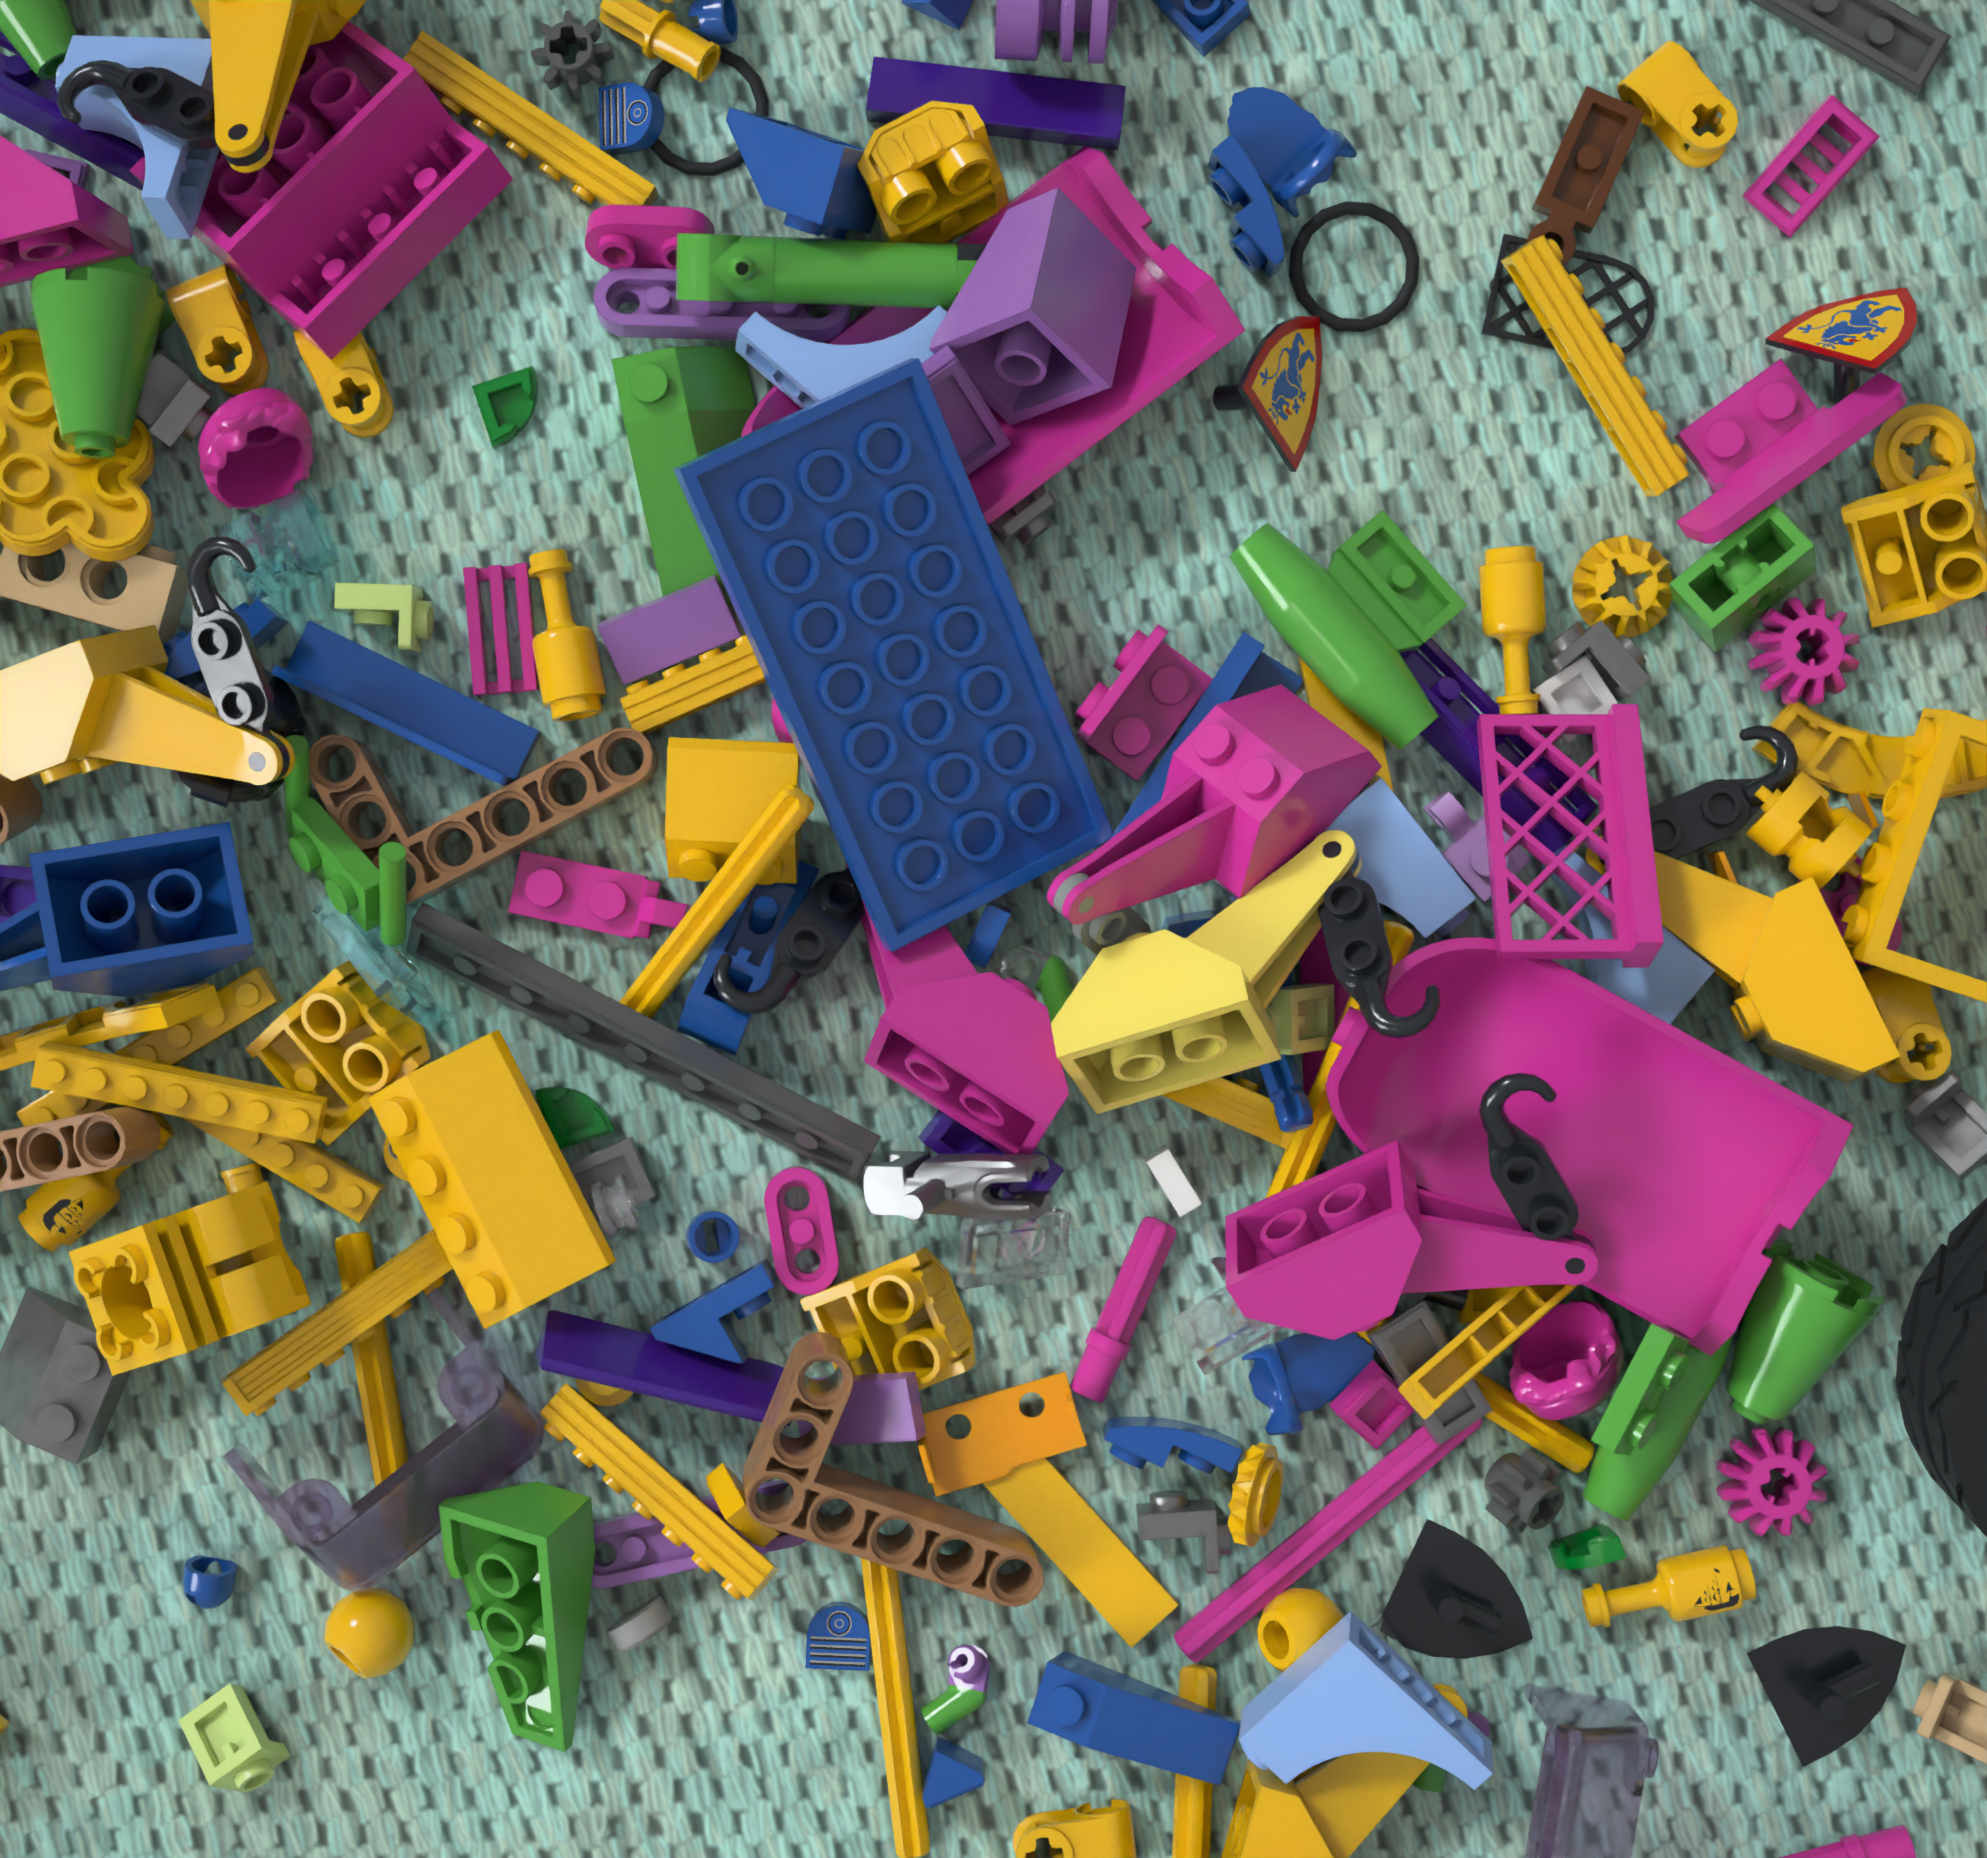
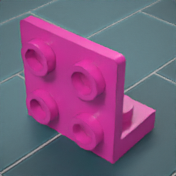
M1159 624L1149 636L1139 629L1136 631L1113 664V667L1121 672L1110 689L1099 681L1075 715V718L1083 723L1076 737L1136 782L1141 778L1213 680V678L1163 642L1169 631Z

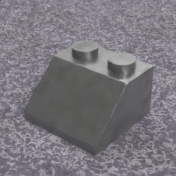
M28 1286L0 1351V1425L17 1440L78 1464L98 1452L132 1370L112 1376L107 1359H105L98 1348L96 1341L97 1331L88 1310L31 1286Z

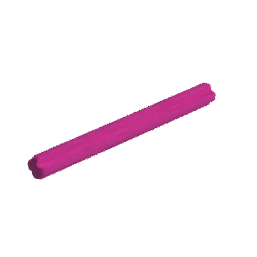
M1481 1418L1441 1445L1435 1444L1423 1425L1420 1426L1175 1632L1174 1639L1182 1652L1194 1663L1202 1661L1264 1609L1276 1596L1288 1589L1478 1430L1482 1425Z

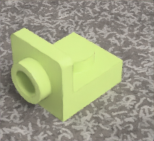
M335 583L334 608L345 613H354L353 624L392 626L393 615H399V650L407 653H422V639H431L434 629L432 601H423L422 589L414 585Z
M1309 983L1280 987L1265 1009L1275 1028L1280 1053L1294 1055L1328 1049L1335 1033L1334 984Z
M229 1683L178 1720L209 1786L242 1793L255 1790L274 1776L275 1771L273 1768L290 1757L284 1743L268 1739L243 1687Z

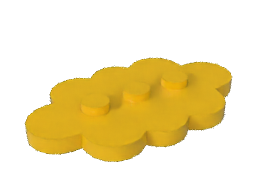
M20 328L1 334V543L17 554L32 557L51 554L69 542H72L89 557L107 562L125 560L139 553L151 540L155 527L150 501L140 488L152 474L156 461L151 434L145 425L135 418L129 444L121 448H115L114 456L90 458L76 454L74 452L75 446L65 443L61 439L38 330Z

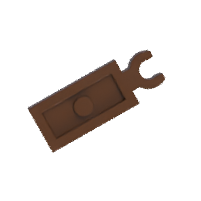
M1586 86L1532 206V210L1546 215L1548 218L1531 230L1525 244L1534 238L1545 235L1546 238H1551L1559 244L1564 257L1560 262L1564 267L1568 264L1576 249V239L1572 230L1576 228L1588 234L1593 230L1643 118L1644 110Z

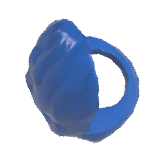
M1251 87L1234 93L1232 96V105L1229 108L1230 115L1227 119L1230 133L1246 152L1262 181L1271 187V193L1275 202L1291 216L1297 218L1299 216L1296 206L1297 197L1310 194L1313 186L1326 182L1330 178L1333 162L1336 157H1356L1357 152L1340 131L1324 128L1314 114L1299 107L1282 92L1264 87Z
M1355 1332L1335 1340L1304 1333L1294 1334L1274 1344H1265L1245 1354L1242 1360L1255 1361L1248 1376L1254 1396L1268 1406L1271 1411V1416L1265 1428L1267 1434L1291 1433L1294 1435L1302 1431L1303 1426L1299 1415L1305 1411L1319 1409L1335 1399L1373 1360L1375 1348L1367 1344L1365 1339L1359 1337Z

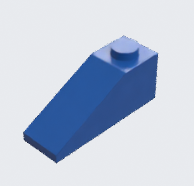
M799 860L797 884H756L717 934L688 994L677 1031L731 1055H736L754 1014L742 1013L729 1007L723 1001L714 984V968L720 956L727 953L732 957L729 969V977L732 984L745 992H754L761 989L770 977L778 936L810 892L819 872L818 868Z
M1063 1651L1047 1662L1027 1723L1086 1748L1220 1785L1240 1731L1241 1721L1085 1658Z

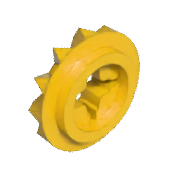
M1916 404L1899 410L1888 418L1873 438L1875 444L1870 465L1876 469L1881 481L1880 489L1886 491L1901 489L1959 470L1966 462L1972 461L1973 467L1975 464V445L1968 427L1955 413L1938 405ZM1932 432L1929 439L1931 443L1929 453L1933 457L1938 458V462L1946 466L1941 464L1938 466L1928 465L1913 478L1915 472L1912 469L1914 458L1907 455L1906 450L1900 449V447H1916Z
M1629 535L1600 541L1581 557L1573 574L1572 597L1578 613L1589 626L1602 620L1616 638L1620 635H1624L1627 638L1634 637L1651 630L1668 614L1672 600L1669 585L1673 581L1670 571L1671 562L1663 558L1652 542H1645L1632 538ZM1615 568L1616 570L1620 569L1625 577L1633 574L1638 576L1644 572L1647 574L1648 578L1640 581L1641 585L1633 590V595L1636 599L1634 604H1629L1624 596L1616 598L1611 596L1604 601L1602 600L1600 595L1609 591L1608 587L1616 582L1613 573Z
M1265 1443L1252 1445L1245 1452L1244 1460L1238 1465V1474L1235 1482L1232 1484V1498L1228 1504L1230 1516L1227 1523L1234 1543L1253 1547L1261 1536L1267 1535L1273 1525L1281 1499L1284 1478L1283 1463L1278 1459V1451L1274 1445Z

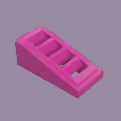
M1834 95L1826 96L1742 197L1791 238L1880 136ZM1825 122L1851 144L1844 154L1818 132ZM1807 142L1834 164L1827 174L1800 151ZM1790 162L1817 184L1810 194L1783 171ZM1773 181L1801 204L1793 214L1765 191Z

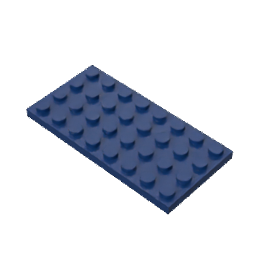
M910 358L673 469L885 949L894 952L1110 840L1113 830L919 358Z

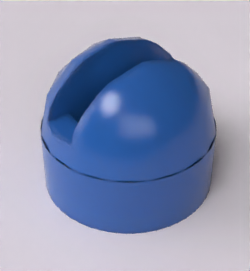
M694 0L691 3L687 16H698L699 25L690 28L691 31L707 41H712L718 45L736 42L738 37V15L734 0Z
M711 1210L698 1214L692 1219L687 1228L686 1241L690 1251L697 1258L706 1262L718 1263L728 1259L736 1251L739 1244V1229L735 1221L730 1216L719 1211ZM703 1221H714V1237L717 1242V1251L707 1252Z
M202 1555L189 1558L185 1562L183 1574L184 1595L191 1603L198 1604L203 1609L219 1607L230 1598L235 1586L236 1563L230 1560ZM217 1561L220 1564L222 1573H205L212 1562Z

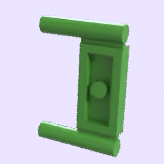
M300 735L286 737L285 739L291 744L295 755L293 770L287 777L283 778L286 832L290 837L289 848L295 862L304 872L309 873L312 871L325 885L330 901L340 913H349L365 932L380 925V938L384 944L389 946L401 945L407 937L405 847L398 842L383 844L379 849L378 870L314 798L311 799L309 744L307 739Z

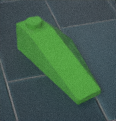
M671 347L611 359L662 594L665 596L716 574L731 608V599L673 469L741 437L745 423L756 408L747 361L735 351V347Z
M536 1481L446 1498L439 1504L444 1560L451 1578H462L472 1606L465 1614L472 1631L482 1630L494 1660L487 1667L511 1732L513 1735L566 1752L573 1744L595 1559L591 1497Z

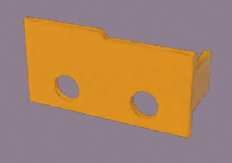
M1065 1371L923 1413L926 1434L918 1440V1449L928 1483H932L936 1497L1008 1476L1010 1468L1087 1446ZM1030 1392L1039 1394L1045 1403L1043 1411L1035 1417L1024 1415L1019 1407L1020 1399ZM956 1414L966 1416L971 1423L969 1434L960 1439L951 1437L946 1430L947 1420Z

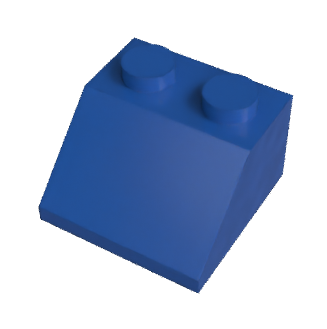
M729 107L726 122L763 204L786 212L784 225L817 236L824 234L837 239H846L848 230L871 234L877 212L865 181L857 167L865 149L779 119Z

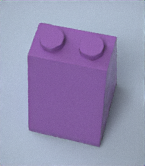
M1057 187L1007 209L931 339L929 350L935 354L948 345L960 361L983 400L1010 425L1112 388L1136 267Z

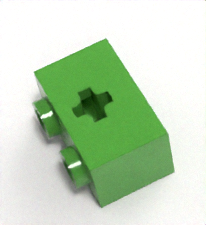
M1772 503L1724 538L1669 583L1673 605L1685 621L1717 653L1816 572L1815 545Z

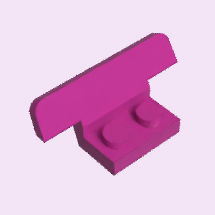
M1779 359L1674 436L1715 492L1677 520L1676 523L1686 537L1699 542L1711 544L1723 540L1902 409L1907 402V397L1901 384L1879 372L1829 409L1823 406L1818 410L1783 360Z

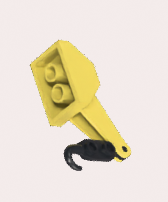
M1329 830L1320 834L1295 857L1187 938L1163 929L1154 933H1137L1129 936L1121 943L1102 948L1051 1022L1057 1058L1096 1114L1282 1059L1275 1028L1265 1009L1321 927L1332 970L1337 980L1359 1004L1361 1014L1370 1028L1382 1036L1398 1039L1414 1036L1430 1025L1435 1019L1440 1006L1439 989L1435 985H1430L1426 988L1425 1002L1422 1008L1415 1014L1399 1017L1393 1015L1388 1010L1385 996L1393 966V957L1375 892L1366 881L1356 878L1361 870L1362 860L1349 834L1341 830Z

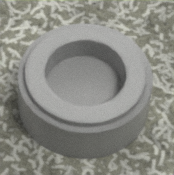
M657 1596L618 1619L606 1632L617 1650L626 1652L663 1630L671 1623L673 1615L662 1596Z

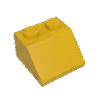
M669 737L665 814V847L669 878H686L695 882L712 880L777 794L789 785H796L801 788L800 756L794 743ZM802 825L757 884H797Z

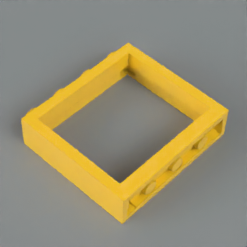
M1923 708L1914 736L1906 735L1904 752L1907 754L1899 780L1894 781L1885 794L1882 804V814L1885 820L1878 840L1869 846L1863 857L1860 875L1864 880L1854 905H1851L1846 910L1841 920L1848 923L1843 940L1854 960L1987 1003V982L1886 949L1959 740L1962 738L1987 747L1986 722L1951 710Z

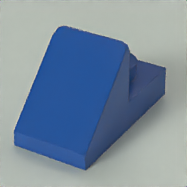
M764 1259L655 1321L649 1329L656 1340L743 1364L748 1354L725 1315L734 1311L736 1317L740 1320L770 1303L772 1300L767 1291L775 1287L778 1279L767 1260Z

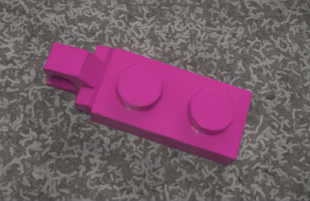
M521 850L508 913L635 939V936L650 939L653 924L676 928L690 910L691 905L659 899L662 883L647 880V876Z

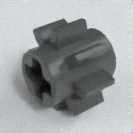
M569 10L565 11L564 22H560L552 28L544 23L539 25L545 37L544 48L532 50L531 56L536 65H551L543 78L548 89L553 90L557 88L563 81L570 86L575 98L578 99L582 94V85L589 83L591 80L601 86L606 84L599 69L600 62L614 59V53L609 44H594L602 33L600 24L596 19L589 21L583 27L575 22ZM579 44L582 51L577 53L576 63L566 64L563 57L568 55L569 45Z
M1526 1449L1521 1457L1514 1452L1507 1453L1491 1466L1486 1475L1485 1489L1494 1498L1487 1504L1485 1509L1507 1528L1513 1526L1519 1532H1523L1527 1525L1534 1530L1541 1529L1548 1525L1562 1508L1564 1493L1554 1484L1561 1478L1563 1472L1542 1454L1537 1456L1529 1449Z

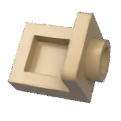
M1949 1672L1942 1674L1938 1683L1928 1679L1913 1709V1714L1922 1718L1917 1734L1927 1739L1935 1738L1987 1764V1690Z

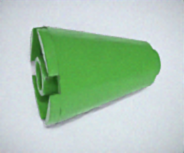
M87 267V280H66V268L53 269L38 274L31 281L30 298L61 439L65 443L75 446L74 452L80 456L90 458L112 457L115 455V448L124 447L130 441L165 310V293L162 291L157 294V283L149 278L107 268Z
M1776 1239L1770 1250L1764 1247L1761 1252L1763 1255L1771 1258L1772 1262L1745 1310L1725 1388L1727 1393L1734 1399L1731 1405L1732 1408L1745 1418L1759 1424H1767L1769 1418L1784 1420L1875 1319L1885 1302L1883 1296L1869 1297L1874 1288L1869 1282L1827 1257L1816 1252L1814 1260L1805 1257L1800 1260L1788 1255L1794 1243L1782 1239Z

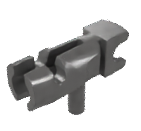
M889 1151L885 1153L886 1162H870L864 1165L863 1188L868 1213L873 1215H899L909 1220H916L925 1214L952 1215L984 1220L1038 1219L1048 1211L1051 1203V1191L1022 1190L1013 1196L1003 1198L1002 1185H991L992 1183L1031 1181L1034 1171L1044 1172L1049 1169L1048 1159L1045 1155L1009 1154L999 1156V1154L973 1153L937 1154L931 1158V1153L927 1151Z

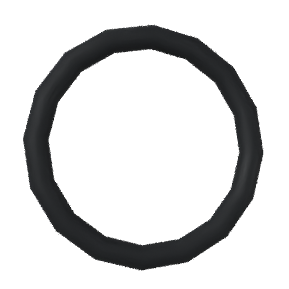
M721 47L719 61L735 68L750 85L756 102L755 114L768 117L769 99L761 77L743 57ZM662 60L651 70L643 87L656 92L661 79L675 66ZM659 138L650 146L664 164L688 175L715 176L735 169L744 162L739 149L729 157L708 163L690 162L673 154Z
M1345 201L1320 210L1301 227L1290 250L1289 278L1298 302L1311 316H1319L1321 323L1337 331L1365 332L1388 324L1407 307L1418 285L1419 255L1411 233L1393 213L1372 203ZM1344 215L1369 216L1385 224L1400 240L1406 257L1405 282L1397 298L1381 313L1363 319L1340 318L1322 309L1308 293L1302 276L1303 253L1311 236L1327 221Z

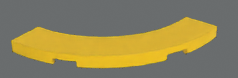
M1800 701L1792 705L1785 704L1769 725L1785 733L1794 744L1799 758L1797 774L1800 771H1804L1820 786L1839 793L1852 794L1865 791L1869 799L1884 800L1890 785L1894 781L1899 780L1907 754L1904 752L1905 737L1870 734L1866 731L1837 723L1813 711ZM1960 738L1939 799L1977 792L1987 788V747ZM1758 740L1751 749L1776 765L1777 755L1773 746L1766 741Z
M208 982L154 992L151 994L152 997L129 1007L120 1000L0 1036V1071L35 1060L38 1047L47 1041L81 1047L135 1033L170 1028L221 1006L214 984L209 985Z

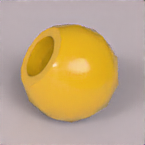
M369 1587L353 1591L336 1602L326 1620L324 1642L328 1649L355 1674L363 1679L386 1675L403 1664L414 1645L415 1622L405 1602L388 1589Z
M1293 1587L1282 1592L1265 1606L1257 1628L1258 1642L1263 1655L1272 1666L1283 1673L1344 1617L1343 1612L1326 1594L1317 1589Z

